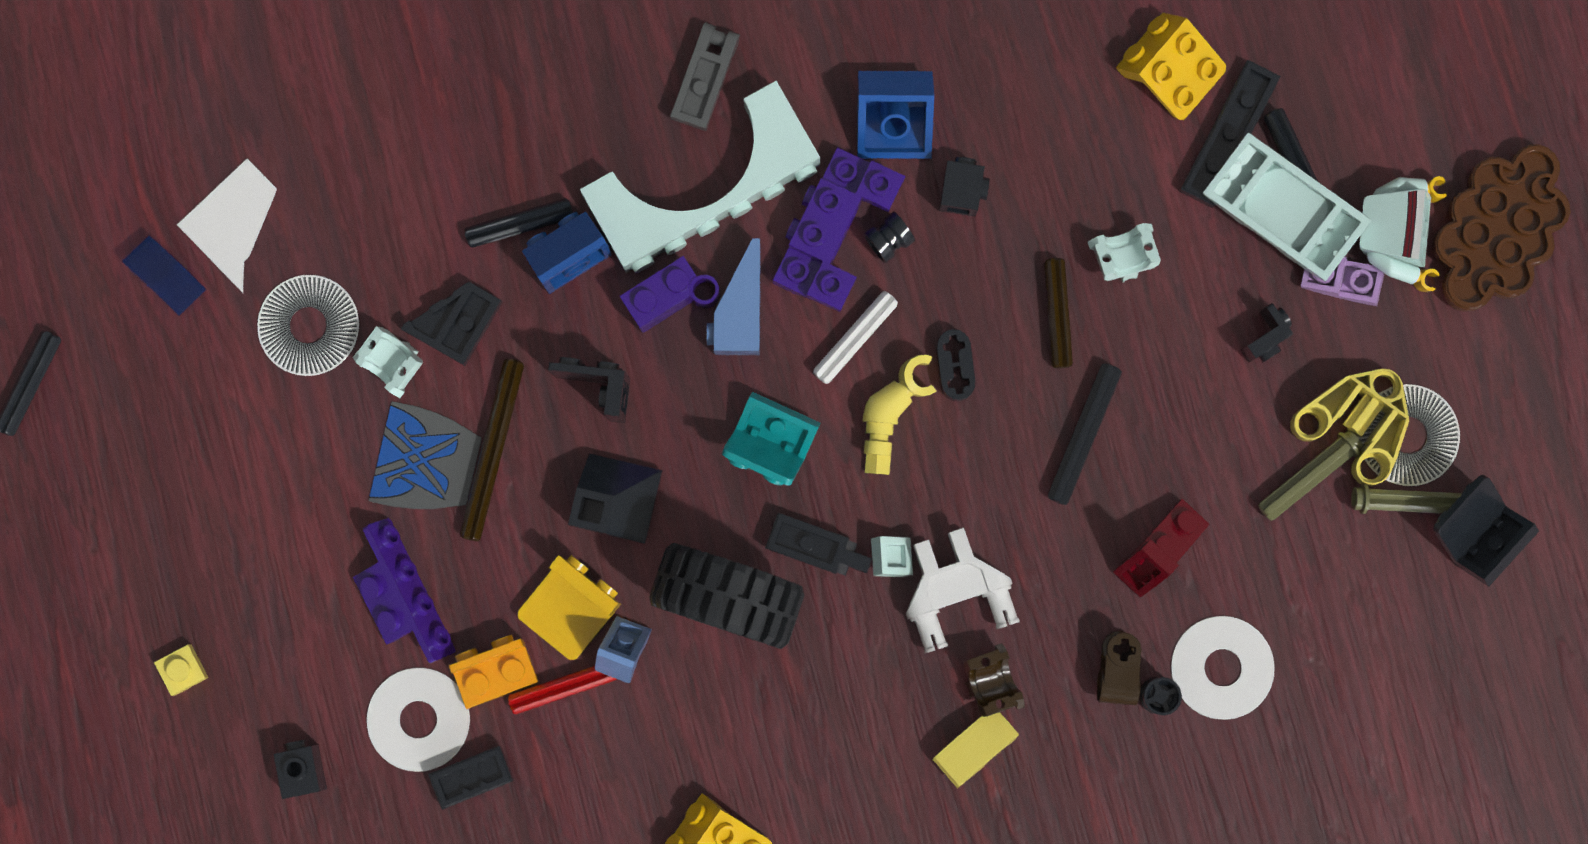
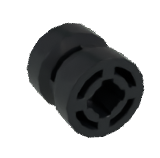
M894 211L884 218V223L880 228L871 227L863 233L866 241L883 263H887L895 256L896 249L901 247L907 248L915 242V238L908 226Z
M1152 677L1146 680L1140 687V704L1149 713L1162 716L1169 715L1175 712L1181 704V689L1170 678Z

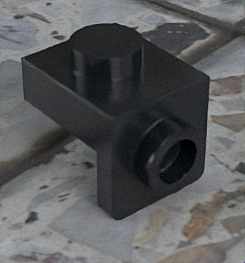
M1271 303L1260 311L1271 331L1241 350L1248 362L1259 357L1262 363L1282 351L1278 346L1279 343L1293 335L1290 329L1292 322L1281 307L1276 308Z

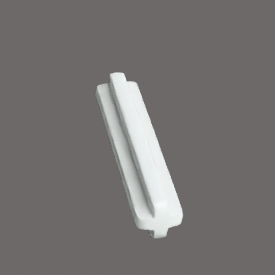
M882 292L814 368V375L823 383H830L897 307V300L888 292Z

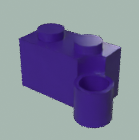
M682 256L622 294L620 298L641 332L644 333L692 302L701 308L714 306L720 298V289L713 277L709 275L696 277L687 260ZM699 284H712L715 287L714 296L709 300L698 299L694 293Z

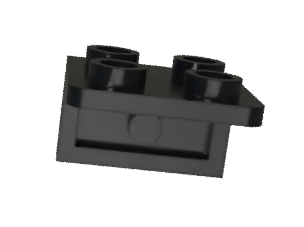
M1483 474L1479 475L1474 482L1465 487L1462 495L1455 503L1439 516L1433 529L1454 564L1488 587L1539 532L1533 522L1505 505L1491 479Z

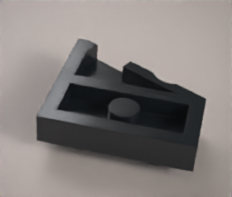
M467 282L445 300H440L429 307L430 310L413 321L409 320L403 324L401 330L466 366L503 302L476 285Z

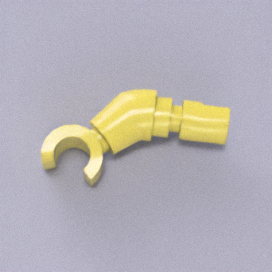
M918 355L906 360L899 371V383L896 381L891 382L868 399L863 414V422H867L866 433L870 434L869 441L865 440L864 454H866L865 473L890 474L892 443L888 442V435H893V427L898 425V418L912 403L910 397L928 396L936 392L932 385L919 387L915 384L912 376L913 370L917 365H929L932 359L931 356Z

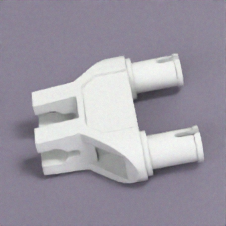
M964 528L948 533L957 561L955 564L939 569L929 540L913 545L922 571V577L909 604L906 615L911 622L915 621L925 653L935 651L931 635L934 636L938 649L948 646L937 617V613H940L939 609L981 594L983 598L987 597L996 623V629L1007 626L1003 610L1009 625L1020 622L1008 589H1011V578L973 556Z

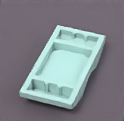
M1249 132L1203 192L1204 196L1237 222L1258 234L1287 258L1326 282L1372 221Z

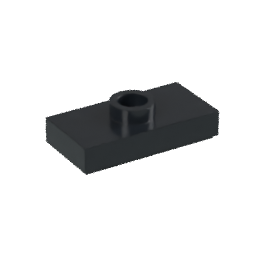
M501 745L428 774L442 810L515 781Z

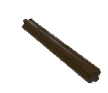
M506 358L503 361L460 531V537L476 542L482 536L524 369V364L519 360Z

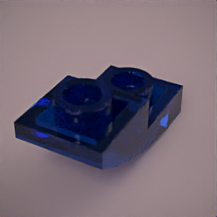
M150 235L121 261L179 316L206 290Z

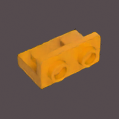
M509 635L491 642L493 649L478 654L475 648L455 656L457 663L449 665V669L454 674L466 709L539 682L523 639L514 641L513 636Z

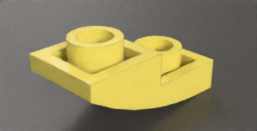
M1000 712L987 717L981 716L932 760L958 789L980 771L992 758L1012 743L1019 734Z

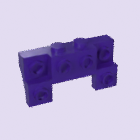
M837 147L817 187L810 185L805 194L802 205L807 208L801 220L794 218L785 238L791 241L773 279V284L793 294L803 296L841 312L857 277L833 266L832 263L861 205V201L889 212L905 176L872 160L871 162L865 161Z

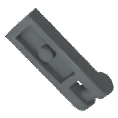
M706 22L700 32L670 116L671 120L706 131L740 39V34L729 31L727 34L715 30V25ZM710 44L722 47L720 56L708 52Z

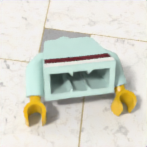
M1441 176L1435 177L1428 182L1425 179L1397 177L1377 188L1373 195L1364 197L1362 214L1372 221L1360 235V250L1367 255L1370 264L1387 276L1414 284L1415 288L1421 292L1435 290L1434 287H1429L1425 284L1426 275L1432 277L1439 276V272L1435 269L1420 270L1419 267H1425L1431 203L1438 202L1447 196L1446 194L1436 193L1433 185L1440 186L1445 183V179Z

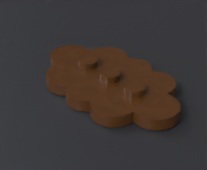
M1540 144L1528 145L1517 151L1510 161L1500 157H1489L1480 161L1470 171L1468 178L1469 189L1458 193L1450 201L1448 207L1450 223L1441 227L1434 235L1432 250L1436 260L1448 269L1442 283V291L1447 303L1454 309L1462 312L1474 311L1485 306L1493 295L1502 299H1514L1526 293L1533 284L1535 277L1534 267L1546 262L1552 256L1555 248L1552 233L1562 229L1568 222L1571 212L1570 203L1566 195L1554 187L1560 174V163L1556 154L1548 147Z

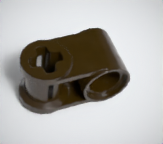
M1114 631L1103 640L1100 670L1097 679L1098 702L1137 705L1140 695L1142 650L1139 640L1134 635L1122 631ZM1123 639V644L1129 645L1130 649L1129 652L1122 653L1120 659V655L1113 652L1114 645H1120Z

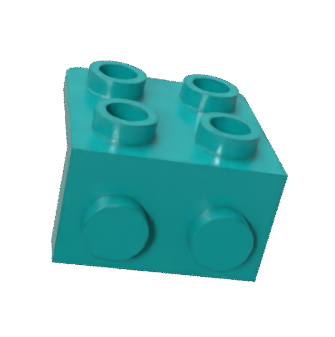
M752 392L736 429L723 448L722 455L733 466L740 469L749 468L762 474L772 484L791 485L807 456L821 423Z

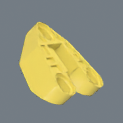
M1378 369L1346 376L1298 410L1290 421L1292 434L1297 439L1307 442L1316 440L1323 436L1337 419L1341 418L1354 398L1359 394L1362 396L1361 400L1343 425L1348 428L1347 430L1362 437L1380 411H1383L1385 415L1364 442L1365 446L1352 464V475L1359 484L1373 486L1389 477L1409 424L1403 383L1396 372L1390 369ZM1379 376L1389 378L1393 384V391L1387 397L1380 396L1373 386L1374 380ZM1303 414H1311L1317 418L1319 428L1316 433L1307 435L1300 430L1299 419ZM1366 458H1372L1379 463L1380 473L1375 479L1365 478L1360 471V465Z

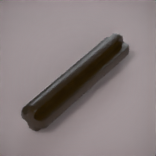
M1051 258L1047 259L1044 263L1051 361L1053 368L1064 369L1071 367L1073 364L1066 268L1064 259Z

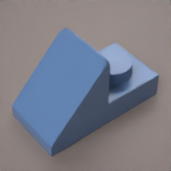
M616 616L598 649L595 670L630 683L652 629Z

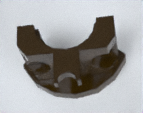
M1002 643L995 645L994 651L964 661V669L969 682L965 683L969 690V697H975L979 712L983 717L1015 707L1017 710L1025 707L1022 691L1016 687L1009 670V654ZM982 658L986 659V666H983L981 664ZM997 700L1001 701L1002 705L1000 708L996 706Z

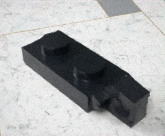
M781 513L777 514L765 549L834 574L839 573L845 576L849 567L867 574L872 563V558L855 553L857 543L849 541V538Z

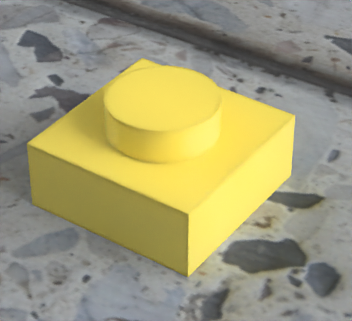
M188 644L154 662L171 696H176L209 678L192 644Z

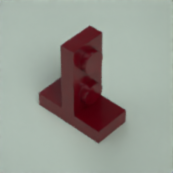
M1183 499L1179 500L1138 548L1123 560L1113 573L1141 598L1175 571L1179 566L1177 562L1210 524Z

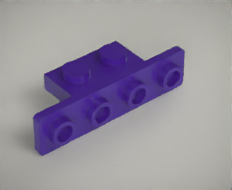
M387 518L365 526L363 532L378 563L354 576L353 579L386 645L399 640L413 631L429 663L455 653L456 650L451 637L445 629L434 607L433 600L428 595L417 573L416 566L411 561L400 539L399 532L394 527L392 521Z

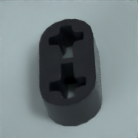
M952 329L940 336L936 352L942 392L946 398L960 402L966 400L972 394L975 388V374L969 337L960 330ZM955 337L956 342L959 344L963 343L964 349L958 352L957 363H952L951 352L944 351L943 346L949 343V338ZM959 368L961 380L968 381V386L962 389V394H956L955 388H948L947 385L954 378L953 369Z

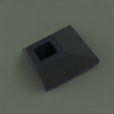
M589 453L576 489L568 525L645 544L663 471Z

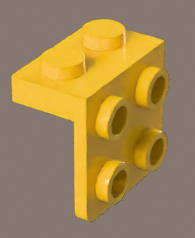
M1162 13L1150 22L1147 32L1141 39L1126 50L1123 60L1117 65L1116 69L1124 78L1144 83L1175 119L1184 120L1225 73L1226 64L1187 18Z
M558 555L549 566L552 570L519 609L518 618L567 659L575 660L620 607L621 603L615 599L618 592L602 579L596 584L587 577L585 573L589 568L573 555L567 560Z
M701 793L697 801L688 808L685 818L676 832L667 839L665 844H772V842L764 835L728 814L714 800Z

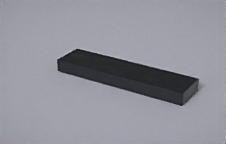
M1250 60L1245 62L1179 192L1210 208L1215 206L1211 200L1203 195V192L1247 133L1252 134L1281 76Z

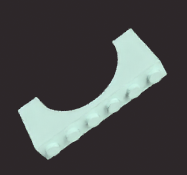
M777 81L744 98V107L749 115L754 133L752 156L739 183L717 202L689 211H672L657 208L631 194L620 183L613 171L580 189L626 273L632 269L635 273L647 269L654 264L653 258L665 251L668 255H671L687 245L685 240L699 233L700 237L706 236L720 227L718 223L720 220L729 215L733 219L738 218L752 209L751 203L762 197L766 201L770 200L785 190L783 185L794 179L798 183L803 182L817 173L816 167L820 165V156Z

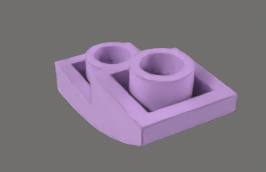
M1344 257L1326 282L1304 269L1301 288L1344 300L1377 306L1385 273L1373 265L1347 261V258Z

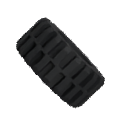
M672 543L664 551L649 599L651 606L783 649L789 644L805 595L803 587L794 582L726 558Z

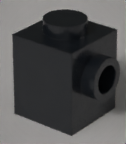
M956 157L955 161H947L939 211L976 217L980 199L987 200L990 178L983 177L985 166L977 165L975 159Z
M306 739L283 744L285 752L273 754L282 799L327 789L319 744L307 747Z

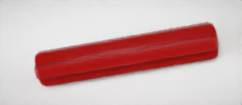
M595 666L511 694L508 696V702L513 714H519L617 679L596 671Z

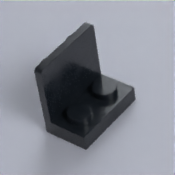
M559 357L558 363L549 362L548 371L555 378L608 384L607 386L601 385L599 408H602V412H604V415L610 422H626L631 379L622 368H619L620 364L597 361L596 367H588L582 364V360L568 357Z

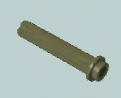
M1350 430L1346 433H1338V439L1259 503L1258 507L1262 514L1270 521L1275 520L1352 456L1357 458L1360 455L1359 451L1364 447L1360 439Z
M1361 484L1360 487H1354L1352 490L1351 505L1352 509L1359 510L1360 514H1366L1368 510L1443 513L1455 503L1462 493L1369 489L1367 484Z

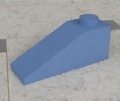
M752 238L714 312V323H707V345H714L715 355H760V238Z

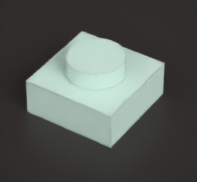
M885 536L871 538L873 576L906 577L913 575L910 538Z

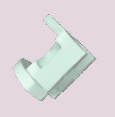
M1139 224L1125 234L1115 237L1100 235L1088 241L1089 248L1095 251L1104 280L1110 281L1121 278L1123 283L1131 278L1137 279L1138 272L1153 269L1160 264L1161 259L1152 236L1154 231L1152 224ZM1149 246L1152 250L1147 251L1144 247ZM1108 258L1110 262H1104L1102 259Z
M378 326L375 327L361 348L353 356L354 361L360 367L366 368L377 375L386 384L384 388L398 398H401L405 393L406 385L423 364V360L417 356L419 351L414 349L409 342L400 341L390 331Z

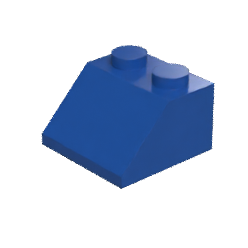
M858 71L857 157L931 159L934 116L933 71Z
M586 211L580 215L574 212L564 217L558 223L560 227L548 235L546 232L535 235L527 241L528 247L522 251L549 294L612 256L607 242Z

